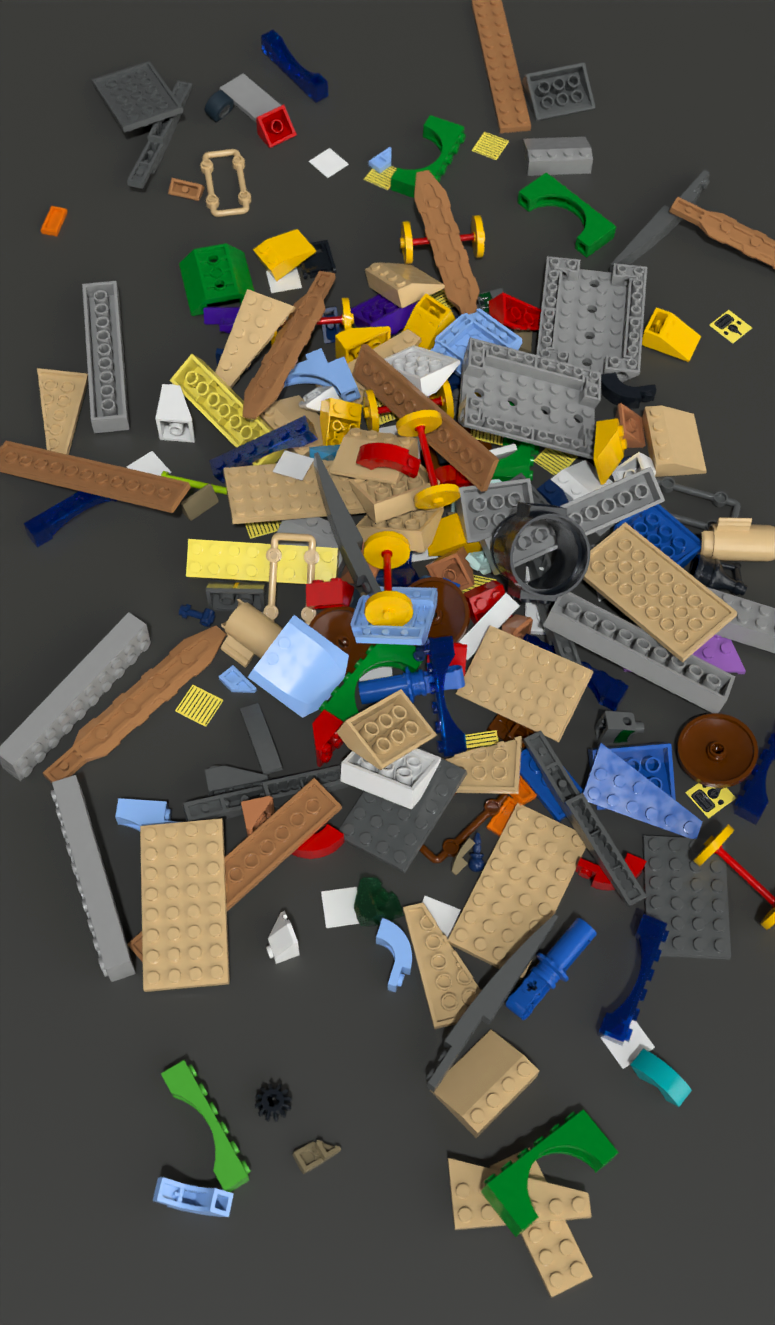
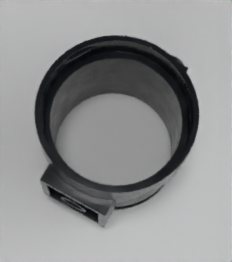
M518 502L517 512L506 517L497 526L491 540V558L497 571L505 579L509 580L507 593L514 596L513 599L524 603H531V600L541 604H549L550 601H557V597L572 591L584 578L590 562V545L580 525L567 517L568 508L548 504ZM545 519L552 526L557 537L558 549L556 558L550 569L541 577L531 581H522L517 576L513 565L515 543L521 532L529 524Z

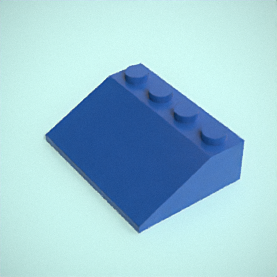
M659 504L623 519L615 525L613 530L614 532L626 522L682 568L701 551L702 541Z
M662 742L607 747L676 800L671 743ZM598 748L588 749L590 770ZM596 805V810L605 809Z

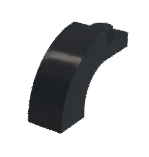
M616 372L601 374V394L609 402L617 406L622 403L629 409H637L640 406V402L654 401L657 391L655 384L633 387L622 383L617 377Z

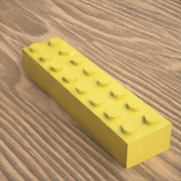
M191 354L170 379L174 385H180L183 395L253 465L275 464L283 452L290 447L260 416L256 419L244 418L242 416L244 401L199 357Z
M188 539L186 577L269 583L270 561L267 560L266 553L271 548V544ZM278 544L282 558L277 562L276 583L306 585L308 564L304 560V554L308 551V546ZM316 547L320 558L315 564L314 580L330 582V579L338 578L340 550L338 548Z

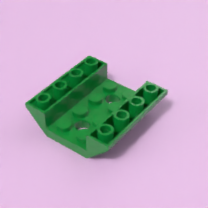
M227 243L193 249L179 263L191 316L204 314V307L211 303L239 298L241 305L247 289L254 291L245 253Z

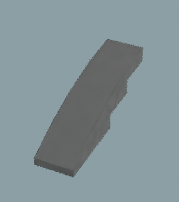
M259 703L240 708L262 773L268 775L283 770Z

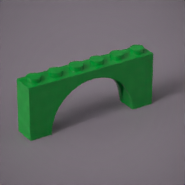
M430 115L423 125V138L433 142L440 150L441 155L433 164L421 169L408 170L397 167L391 177V190L414 198L416 173L429 170L435 179L440 182L441 176L446 173L448 164L452 163L454 154L458 153L460 144H463L465 141L464 126Z
M547 172L519 191L518 204L528 212L539 207L556 206L574 213L584 227V230L576 239L575 249L586 258L614 238L616 226L612 222L608 221Z
M508 401L510 405L515 406L513 402ZM522 442L518 450L513 454L499 459L492 480L510 481L522 473L526 478H530V481H533V470H530V466H533L534 456L530 454L534 452V444Z
M372 644L365 652L367 654L366 658L358 660L354 666L356 670L353 673L348 672L342 680L344 684L341 688L337 686L331 693V700L329 702L325 700L319 710L322 712L325 709L343 721V723L357 715L359 712L355 703V688L358 680L367 672L382 667L396 668L404 672L405 667H408L411 672H415L423 662L414 659L413 652L416 651V647L414 645L376 644L374 646Z
M584 1109L578 1114L572 1112L565 1118L566 1123L561 1126L558 1123L549 1131L551 1135L546 1139L544 1136H541L533 1143V1149L530 1151L528 1148L524 1149L518 1154L516 1162L512 1163L510 1160L500 1169L502 1173L498 1176L493 1173L484 1181L485 1187L481 1190V1193L515 1237L530 1227L539 1217L531 1204L528 1194V1175L532 1164L536 1160L549 1154H567L584 1161L595 1172H598L619 1153Z

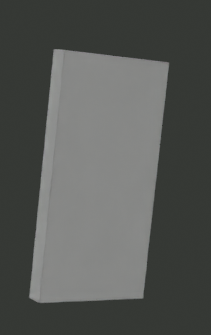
M245 74L239 75L219 88V90H223L234 100V105L254 122H256V117L281 106Z

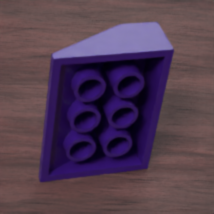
M378 294L351 308L350 312L353 314L354 324L358 328L389 326L391 328V335H394L399 330L405 328L415 305L419 301L400 308L384 296Z

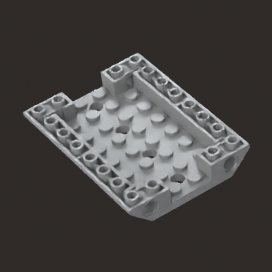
M547 256L536 355L601 372V374L616 372L621 382L638 376L641 364L647 267L614 263L612 272L580 269V260ZM588 310H594L595 313H590ZM586 336H592L593 339H587ZM587 362V363H590L591 365H590V366H585V365H583V363Z
M470 337L461 371L458 422L463 427L589 459L594 458L596 428H594L595 408L601 401V372ZM474 392L479 393L482 397H477ZM508 401L513 402L515 406L510 405ZM542 410H545L548 415L543 414Z

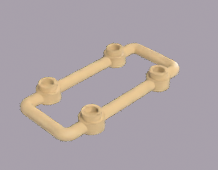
M236 149L206 152L203 155L200 167L201 172L205 174L208 191L206 198L207 208L211 210V214L215 217L246 214L249 211L251 195L246 190L243 173L245 168L244 158ZM234 156L232 166L237 170L240 187L238 202L243 205L242 208L217 210L219 199L214 194L211 175L214 168L209 158Z
M276 533L271 538V548L266 553V558L270 561L268 605L264 608L263 613L274 622L275 618L279 615V609L275 605L277 562L282 558V553L278 549V541L309 542L308 551L304 554V560L308 564L307 584L314 580L315 564L320 558L319 553L316 551V540L310 534ZM306 606L301 611V617L307 625L317 615L315 609Z

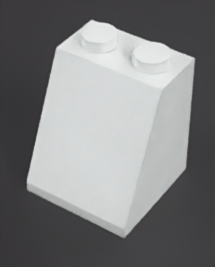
M162 384L156 414L160 440L195 443L192 418L180 385Z

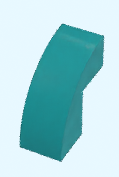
M642 1049L630 1064L638 1078L658 1087L665 1100L678 1107L692 1091L677 1072L645 1049Z

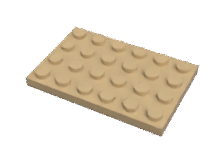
M490 625L464 676L465 686L458 689L456 695L535 732L542 731L544 736L559 742L592 677L593 671Z

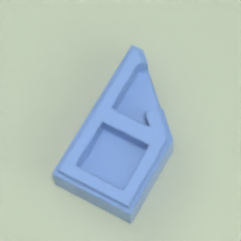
M391 147L369 160V166L378 173L390 167Z
M234 665L219 676V680L231 692L255 693L257 691L256 687Z

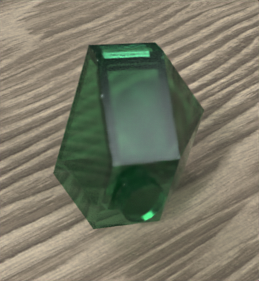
M363 877L360 879L354 903V910L360 926H377L381 924L382 918L391 921L404 916L398 896L392 891L388 893L382 887L383 883L378 878Z

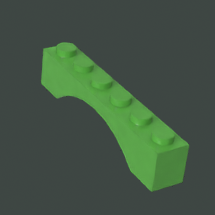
M183 1060L161 1073L173 1098L184 1101L195 1108L210 1126L215 1142V1164L213 1171L223 1190L231 1192L248 1182L249 1177L247 1174L250 1173V1170L245 1160L239 1161L236 1155L239 1153L235 1142L228 1141L226 1134L229 1132L224 1122L221 1121L219 1123L215 1115L218 1112L213 1102L208 1104L204 1096L208 1095L203 1084H197L194 1077L197 1076V1073L192 1064L187 1066Z

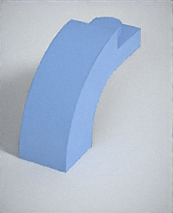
M382 918L376 936V944L384 946L393 955L394 966L388 982V990L396 992L397 987L402 986L405 974L410 975L412 950L404 932L393 922Z
M159 1177L153 1201L186 1212L229 1217L233 1193L217 1188L191 1186Z

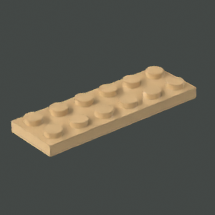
M521 1152L491 1165L489 1168L501 1171L500 1169L510 1160L512 1163L518 1160L517 1156ZM535 1161L531 1166L528 1178L546 1182L537 1161ZM565 1220L533 1223L521 1233L550 1298L593 1277Z

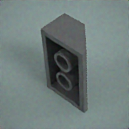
M217 580L209 581L206 587L208 606L211 610L234 611L238 606L237 599L244 603L248 602L262 612L266 607V583L259 581L224 582Z

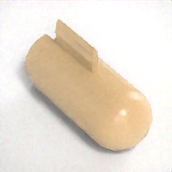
M718 518L717 524H710L708 531L701 532L702 547L698 555L702 554L706 558H717L721 561L768 562L775 560V526L751 524L752 518Z
M237 599V609L234 610L228 621L221 623L228 637L220 649L246 668L254 655L262 658L283 628L248 602L244 603Z

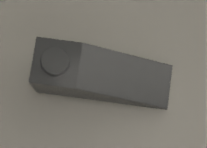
M215 765L205 769L210 797L262 785V782L268 781L267 775L229 766Z

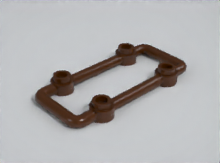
M499 794L500 796L497 799L486 801L484 811L455 839L446 840L443 843V850L438 855H435L424 844L419 851L428 860L436 864L443 862L447 857H454L459 850V845L488 817H494L500 812L501 805L506 801L508 794Z

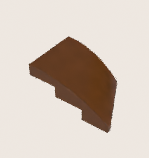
M498 714L486 729L487 731L497 730L498 738L505 742L522 736V748L526 747L523 743L524 738L537 733Z

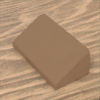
M172 178L168 194L199 201L205 187L201 184Z

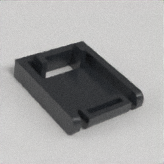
M328 240L310 243L315 250L321 249V252L312 254L300 264L303 278L307 279V275L310 278H314L319 271H332V273L336 274V266Z

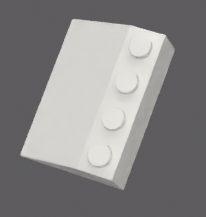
M415 345L385 358L391 366L428 398L439 390L460 364L459 359Z
M587 460L567 467L551 478L564 491L569 502L613 483L608 478L606 483L601 485L596 467ZM616 523L598 530L596 533L601 536Z
M415 749L384 769L379 770L352 751L341 762V782L412 809L424 794L441 762V757Z

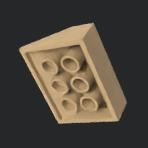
M379 262L373 263L365 269L369 287L400 308L419 301L425 293L431 295L445 288L444 284L411 264Z
M299 395L274 401L259 416L290 446L286 451L309 457V447L323 446L320 416L314 411L300 408L298 404L301 401L304 402V400Z
M666 406L645 407L642 422L649 457L652 459L656 470L655 477L706 474L707 471L694 414Z
M351 428L343 437L330 468V474L397 485L405 474L392 468L378 467L370 470L357 464L356 460L359 449L362 445L368 443H389L404 447L409 450L408 454L419 458L417 438L393 435L392 433H380L375 430L368 431L360 428Z
M421 464L418 475L415 478L405 474L397 485L359 478L349 480V484L367 515L376 524L417 510L414 496L423 489L431 487L427 469Z
M444 507L427 510L417 509L377 524L366 514L356 527L363 538V542L375 533L394 531L408 539L410 551L421 553L425 552L432 544Z
M402 689L346 720L337 731V734L349 749L379 770L384 769L437 736Z
M490 1030L447 1072L436 1091L431 1092L477 1138L537 1078L539 1070L521 1052Z

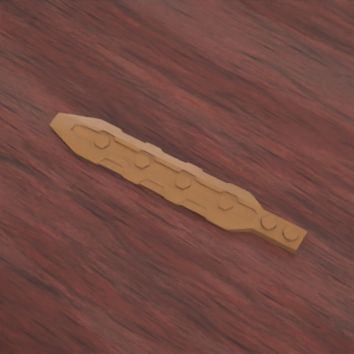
M429 170L417 172L414 200L425 226L427 240L430 241L434 253L436 267L439 268L443 284L445 285L446 297L459 310L460 315L475 313L476 309H478L476 303L480 290L476 278L473 277L467 252L462 245L459 236L460 231L457 223L454 221L447 193Z
M677 196L669 212L699 226L708 237L723 244L726 243L742 251L743 254L756 258L775 269V240L758 230H753L738 223L737 220L723 213L706 211Z
M319 271L307 294L294 303L293 306L296 309L288 315L282 329L278 331L271 349L264 356L257 374L252 378L245 390L242 414L244 418L256 419L280 395L285 385L284 382L290 371L294 369L298 362L297 358L303 347L307 345L315 325L320 321L326 310L324 299L336 279L335 273Z
M216 625L180 642L169 652L165 659L142 675L135 685L127 692L119 695L104 712L81 728L73 747L43 772L44 777L51 783L71 777L87 762L107 756L120 744L124 737L137 726H141L165 701H169L192 677H196L211 664L226 637V633Z

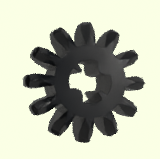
M270 1083L268 1084V1091L264 1087L260 1088L263 1095L256 1094L255 1098L260 1102L255 1103V1108L260 1109L258 1112L259 1117L266 1114L265 1120L269 1122L271 1116H273L275 1122H278L277 1115L286 1118V1113L283 1110L291 1111V1106L288 1103L292 1102V1097L287 1096L289 1093L288 1089L281 1091V1084H278L276 1089H273V1085ZM277 1099L278 1105L274 1104L275 1107H270L269 1100Z

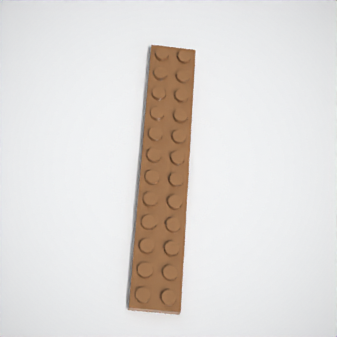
M472 0V11L500 133L531 131V122L502 0Z
M362 344L352 376L367 390L372 389L375 397L399 418L421 410L438 411L441 414L442 424L436 430L426 434L428 444L481 492L487 491L499 459L370 346Z
M5 441L0 447V472L170 513L175 511L191 488L189 482L15 442Z
M315 778L225 857L227 911L342 809V806ZM141 931L127 945L143 962Z

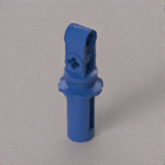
M452 665L428 671L419 669L418 672H411L408 667H405L406 673L403 672L402 675L358 682L362 705L379 702L400 689L414 703L415 696L417 695L427 696V693L460 689L465 686L461 665Z
M577 918L547 954L538 953L536 955L540 961L539 964L531 968V974L508 998L506 1007L520 1019H527L550 989L554 990L555 984L559 980L564 982L569 980V977L566 975L567 969L597 935L596 931L584 920Z

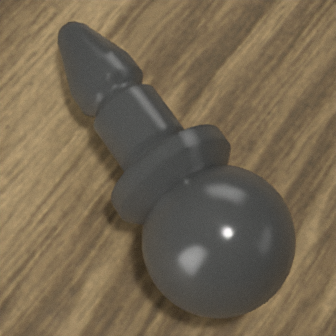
M456 388L452 392L454 417L459 408L460 388Z

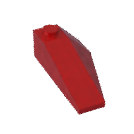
M503 292L489 301V315L501 324L515 330H539L541 309Z

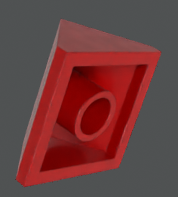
M284 105L256 117L257 135L269 148L297 135Z

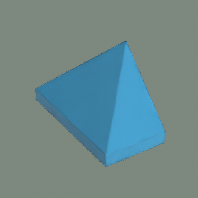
M340 444L309 447V457L314 458V453L318 452L322 460H334Z

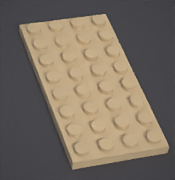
M322 460L349 513H366L349 484V480L354 478L330 474V468L334 460ZM314 461L303 480L272 472L277 464L223 468L232 524L327 516L318 487Z
M626 522L590 550V562L583 580L682 663L737 616L736 610Z
M517 803L448 938L450 945L500 969L555 914L573 877L577 864L586 850V846L576 830ZM531 962L529 963L524 973L520 977V980H523Z
M211 819L140 826L143 990L149 992L230 984L223 820Z

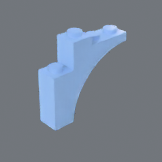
M322 348L306 354L307 360L296 364L284 382V387L306 383L333 386L343 401L351 402L361 398L345 357L328 363Z
M118 798L115 816L118 825L128 826L140 832V826L180 822L170 821L171 809L168 808L165 801Z

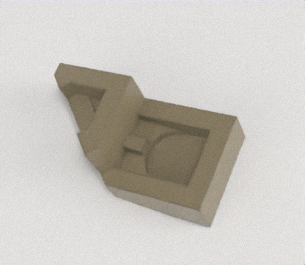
M470 838L462 844L457 854L453 857L451 872L455 876L468 864L462 857L475 844Z
M317 1140L316 1143L311 1142L293 1152L292 1156L304 1175L341 1151L340 1146L335 1145L334 1147Z

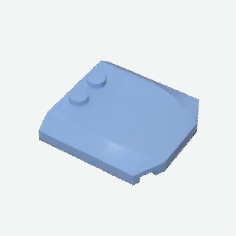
M479 308L476 309L475 313L460 315L437 335L433 349L431 348V351L459 359L460 364L454 370V373L461 378L462 362L470 337L519 350L523 342L521 337Z
M379 586L381 591H384V587ZM392 587V591L405 594L411 599L413 604L412 618L403 626L372 625L367 621L364 611L365 602L370 596L369 594L367 596L362 595L359 598L350 623L356 643L426 644L437 607V588Z
M294 615L253 668L248 678L303 718L319 710L323 702L330 698L333 690L342 682L346 674L349 655Z

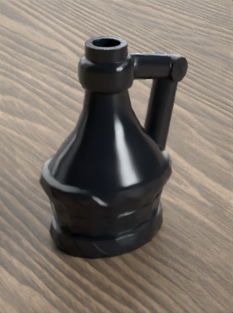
M702 554L697 555L689 574L704 586L715 590H729L735 595L740 594L742 596L747 590V585L741 579L740 563H730L717 558H706ZM724 569L731 570L733 572L734 579L731 578L725 572Z

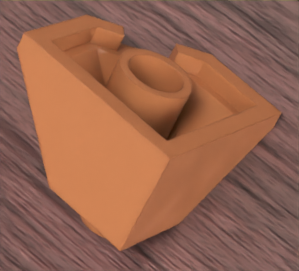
M464 546L454 549L426 565L431 577H444L460 584L461 591L475 585L473 568L465 559L468 553Z
M515 614L502 624L501 630L527 641L530 638L533 619Z

